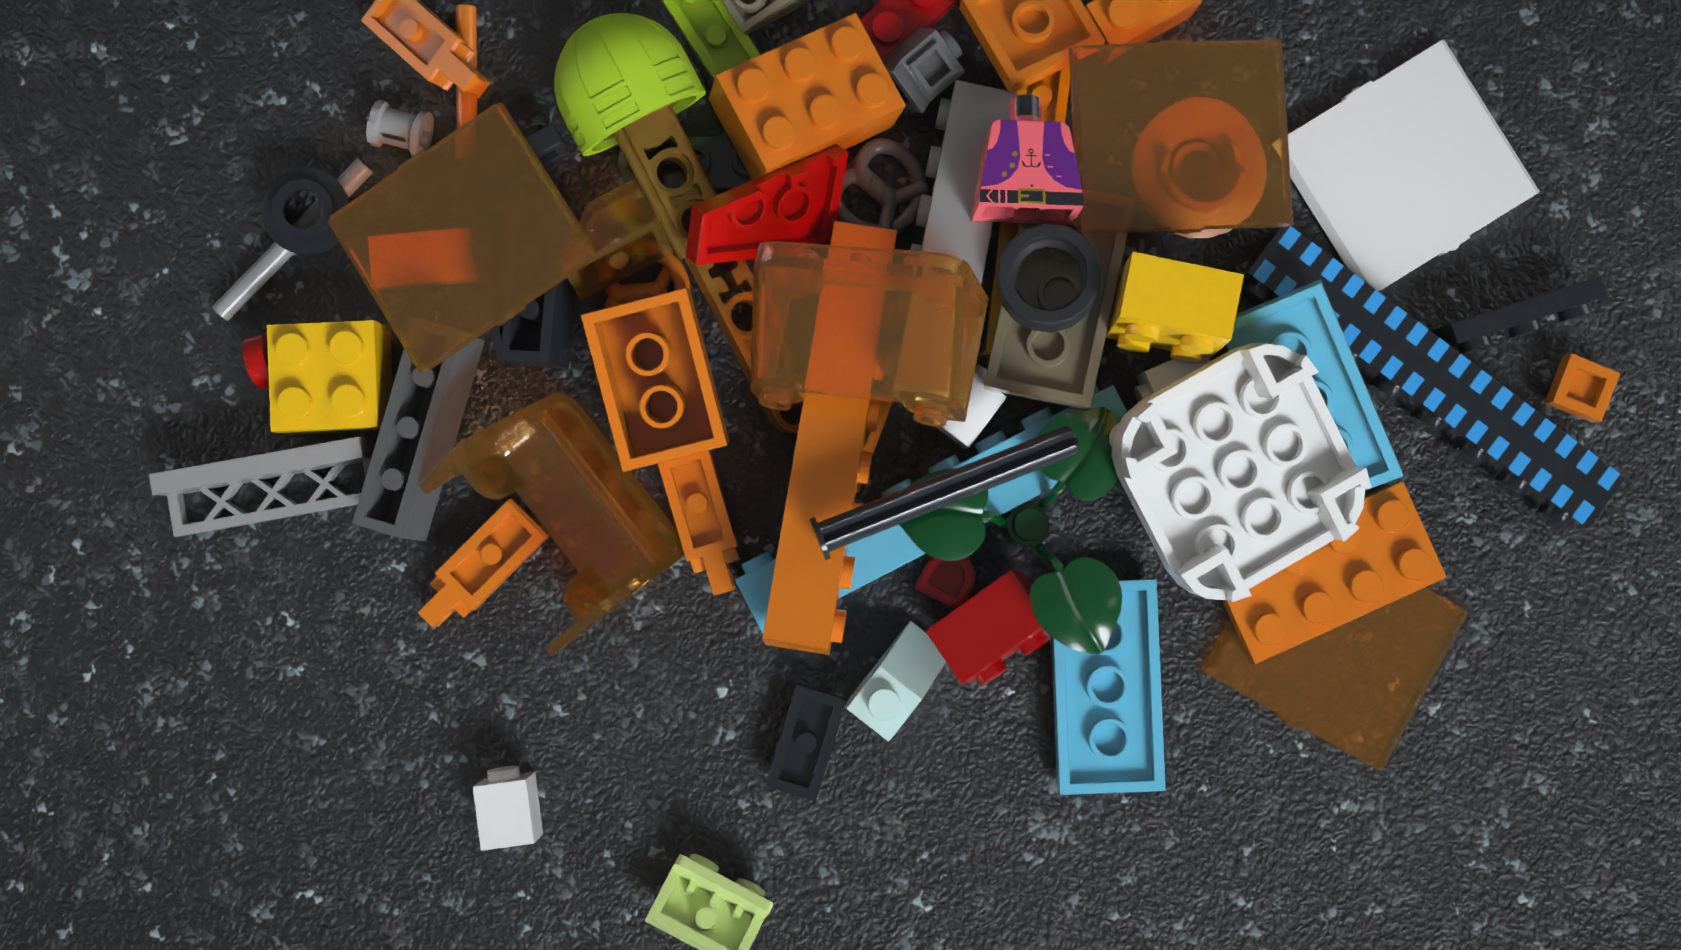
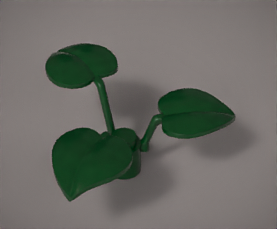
M1105 407L1067 412L1049 421L1041 429L1038 436L1063 426H1070L1078 439L1080 450L1072 457L1039 469L1045 477L1058 482L1035 505L1022 504L1009 510L1002 517L992 511L984 510L988 500V490H985L901 523L899 526L912 542L927 555L944 561H955L966 558L981 546L986 532L983 520L995 524L998 528H1001V534L1008 544L1017 548L1031 547L1033 553L1041 556L1055 571L1037 577L1030 587V606L1039 625L1055 640L1073 650L1089 654H1100L1106 649L1121 612L1122 590L1119 580L1107 565L1089 557L1074 559L1064 568L1060 559L1042 544L1049 531V519L1044 510L1066 487L1073 496L1082 501H1093L1111 490L1117 482L1118 476L1111 456L1112 447L1109 442V435L1112 428L1118 422L1113 413ZM956 468L942 469L932 472L916 480L908 487L926 481L948 471L954 470Z

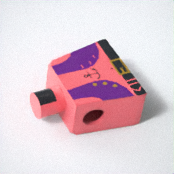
M1015 96L1009 100V120L992 121L984 139L971 221L1072 225L1084 207V197L1070 127L1064 122L1042 121L1041 98L1038 96Z

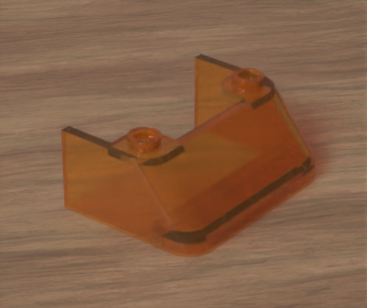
M550 394L460 441L419 485L424 493L427 494L463 474L479 494L489 499H503L516 491L579 573L574 575L565 584L563 600L576 622L545 648L551 657L608 617L667 571L683 555V547L677 529L631 470L622 471L617 452L582 407L574 399L564 394Z

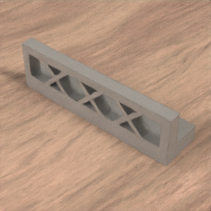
M354 437L149 474L152 495L167 496L174 537L358 505L361 493L349 495L334 485L333 482L345 465L363 462L366 478L375 448L374 439ZM331 468L325 478L316 472V470ZM305 473L320 485L307 503L297 504L283 494L282 491L294 474ZM280 477L274 487L265 481L266 479ZM253 482L269 494L256 512L246 513L230 501L243 483ZM229 486L223 495L213 490ZM327 490L338 496L321 500ZM201 491L217 502L205 521L188 524L183 494ZM276 499L286 505L285 507L270 509ZM225 509L234 514V516L219 518Z

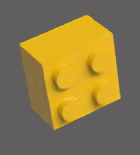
M1132 252L1118 276L1106 338L1118 340L1117 346L1124 350L1146 353L1149 352L1150 347L1171 351L1170 357L1174 360L1194 364L1202 363L1203 358L1210 359L1232 338L1244 274Z
M375 320L267 325L271 432L305 435L380 431L393 387L391 327Z

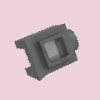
M919 27L882 59L890 77L894 79L904 93L901 97L906 104L905 108L923 114L930 101L965 73L957 61L962 56V50L955 39L945 30L938 33L936 29Z

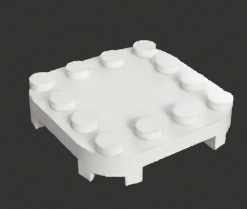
M1250 343L1232 349L1138 402L1123 415L1120 423L1115 425L1110 432L1111 456L1117 476L1165 569L1179 586L1192 594L1206 599L1227 600L1230 602L1252 596L1249 591L1250 588L1334 539L1346 541L1359 529L1355 523L1364 507L1365 488H1372L1367 468L1356 466L1312 375L1319 371L1306 355H1299L1283 345L1268 343Z

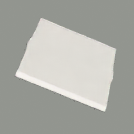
M1444 39L1376 81H1369L1361 87H1355L1350 94L1341 99L1342 102L1271 145L1346 267L1378 292L1435 256H1441L1448 251L1456 250L1461 243L1470 238L1469 235L1540 192Z

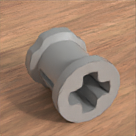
M377 100L371 108L367 121V142L379 148L383 144L408 149L411 156L423 158L429 150L432 141L434 118L430 112L421 110L418 114L393 109L387 101Z

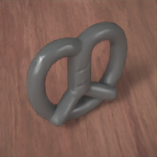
M877 138L867 142L859 149L852 167L845 170L837 221L897 230V235L907 230L916 221L921 194L928 195L929 184L927 177H925L926 173L917 157L904 145L888 138ZM879 154H886L895 158L908 172L912 184L894 190L869 168L870 161ZM856 184L881 205L878 224L858 218L845 206L842 195L849 185ZM910 200L906 209L894 219L897 205Z

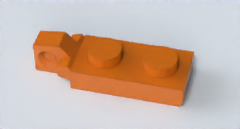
M375 0L362 17L361 21L426 80L448 91L454 83L465 93L467 91L479 99L491 83L481 72L469 64L475 55V52L468 47L469 43L420 0Z
M710 450L658 463L686 561L691 562L694 573L706 570L713 595L733 591L736 589L729 563L740 560L737 550L739 545Z
M510 498L435 572L437 576L430 585L438 593L418 614L432 628L435 625L439 627L455 610L462 617H466L472 610H476L550 535L514 499Z

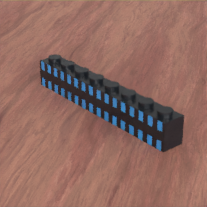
M1287 222L1271 231L1240 272V274H1244L1242 285L1245 289L1243 294L1255 305H1260L1317 280H1321L1359 371L1363 377L1370 381L1368 385L1369 390L1383 401L1390 404L1398 402L1412 413L1410 416L1411 422L1424 432L1436 436L1438 433L1454 445L1451 450L1459 459L1473 467L1481 465L1495 475L1496 478L1493 482L1500 490L1517 499L1524 497L1538 508L1535 512L1536 516L1547 525L1563 531L1564 528L1588 529L1625 480L1623 475Z

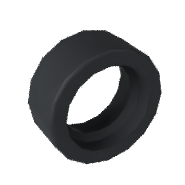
M1050 223L1026 228L1010 240L999 260L997 288L1002 306L1014 321L1033 331L1053 333L1071 328L1088 315L1095 303L1100 289L1102 268L1095 248L1083 234L1066 225ZM1045 247L1061 249L1070 254L1078 264L1081 273L1080 289L1074 299L1065 306L1052 310L1037 308L1028 303L1020 294L1016 282L1017 270L1023 259L1034 250Z

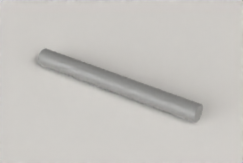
M356 158L336 180L343 186L348 197H350L373 171L359 158ZM319 198L292 226L307 228L317 222L322 210ZM274 242L212 308L222 318L229 321L294 253Z

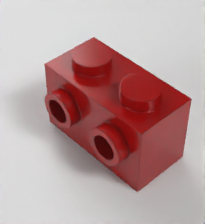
M1008 571L926 630V633L961 684L972 683L977 680L981 686H984L1008 669L1003 661L1020 650L1026 656L1051 639L1033 615L1029 601L1031 584L1022 571Z

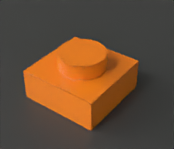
M1572 353L1563 355L1544 404L1591 423L1602 422L1620 373Z

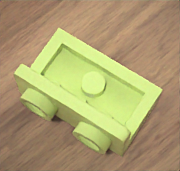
M679 854L644 921L698 950H750L764 919L768 916L774 904L764 898L765 891L758 885L738 878L735 883L718 874L719 867L709 859L697 854H691L689 858Z

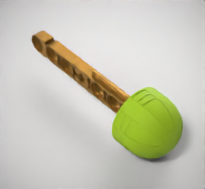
M629 13L608 14L587 22L578 28L567 40L555 69L554 91L556 102L569 131L583 156H590L614 146H620L679 260L685 258L748 381L763 392L757 395V398L770 423L782 433H798L799 424L792 425L787 423L781 416L780 405L788 395H795L803 401L807 379L804 373L796 375V358L746 261H729L732 268L726 274L729 285L733 289L742 284L745 292L738 293L723 303L719 295L728 292L729 289L721 277L712 279L709 275L708 270L714 266V263L695 265L686 257L689 233L683 228L682 215L686 209L717 196L676 115L702 98L706 93L681 44L659 23L644 16ZM665 141L669 143L671 148L661 150L651 160L647 158L645 153L655 151ZM670 160L681 166L684 172V182L681 187L672 189L661 184L656 174L660 162ZM739 302L752 305L757 312V324L751 331H741L732 322V309ZM763 349H771L780 356L782 366L775 378H766L757 370L756 357Z

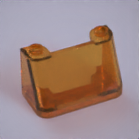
M777 241L761 243L757 250L753 276L750 390L759 399V404L775 410H789L791 404L803 401L805 393L901 402L906 409L914 413L913 419L929 426H945L947 420L965 422L989 298L971 266L966 261L945 253Z

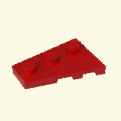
M836 144L693 205L686 257L695 265L829 250L834 221H837L849 152Z

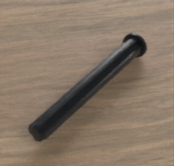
M1063 426L817 523L815 517L809 519L826 561L831 559L829 552L1072 457L1080 450L1078 439L1070 426Z

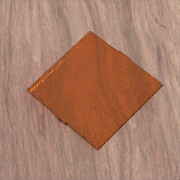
M1193 39L1160 40L1159 43L1077 45L1069 48L1073 144L1084 197V207L1077 216L1078 232L1168 231V233L1188 234L1208 229L1269 228L1293 225L1282 41L1265 39L1193 42Z
M503 103L493 104L429 149H423L398 166L397 171L332 214L328 220L330 227L419 373L431 370L496 325L501 326L509 319H512L515 315L526 309L525 306L594 260L598 255L596 248Z
M1423 588L1257 664L1250 663L1233 623L1229 618L1201 671L1275 712L1274 715L1284 720L1286 725L1296 727L1304 732L1307 730L1382 772L1469 613L1429 589Z

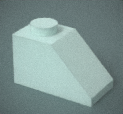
M909 621L847 700L846 708L889 742L921 702L946 661L928 634L912 621Z

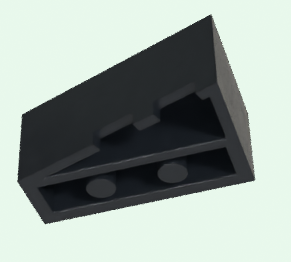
M460 196L464 213L468 214L474 239L472 250L475 262L479 263L486 293L483 294L497 359L517 366L569 370L582 214L563 202Z

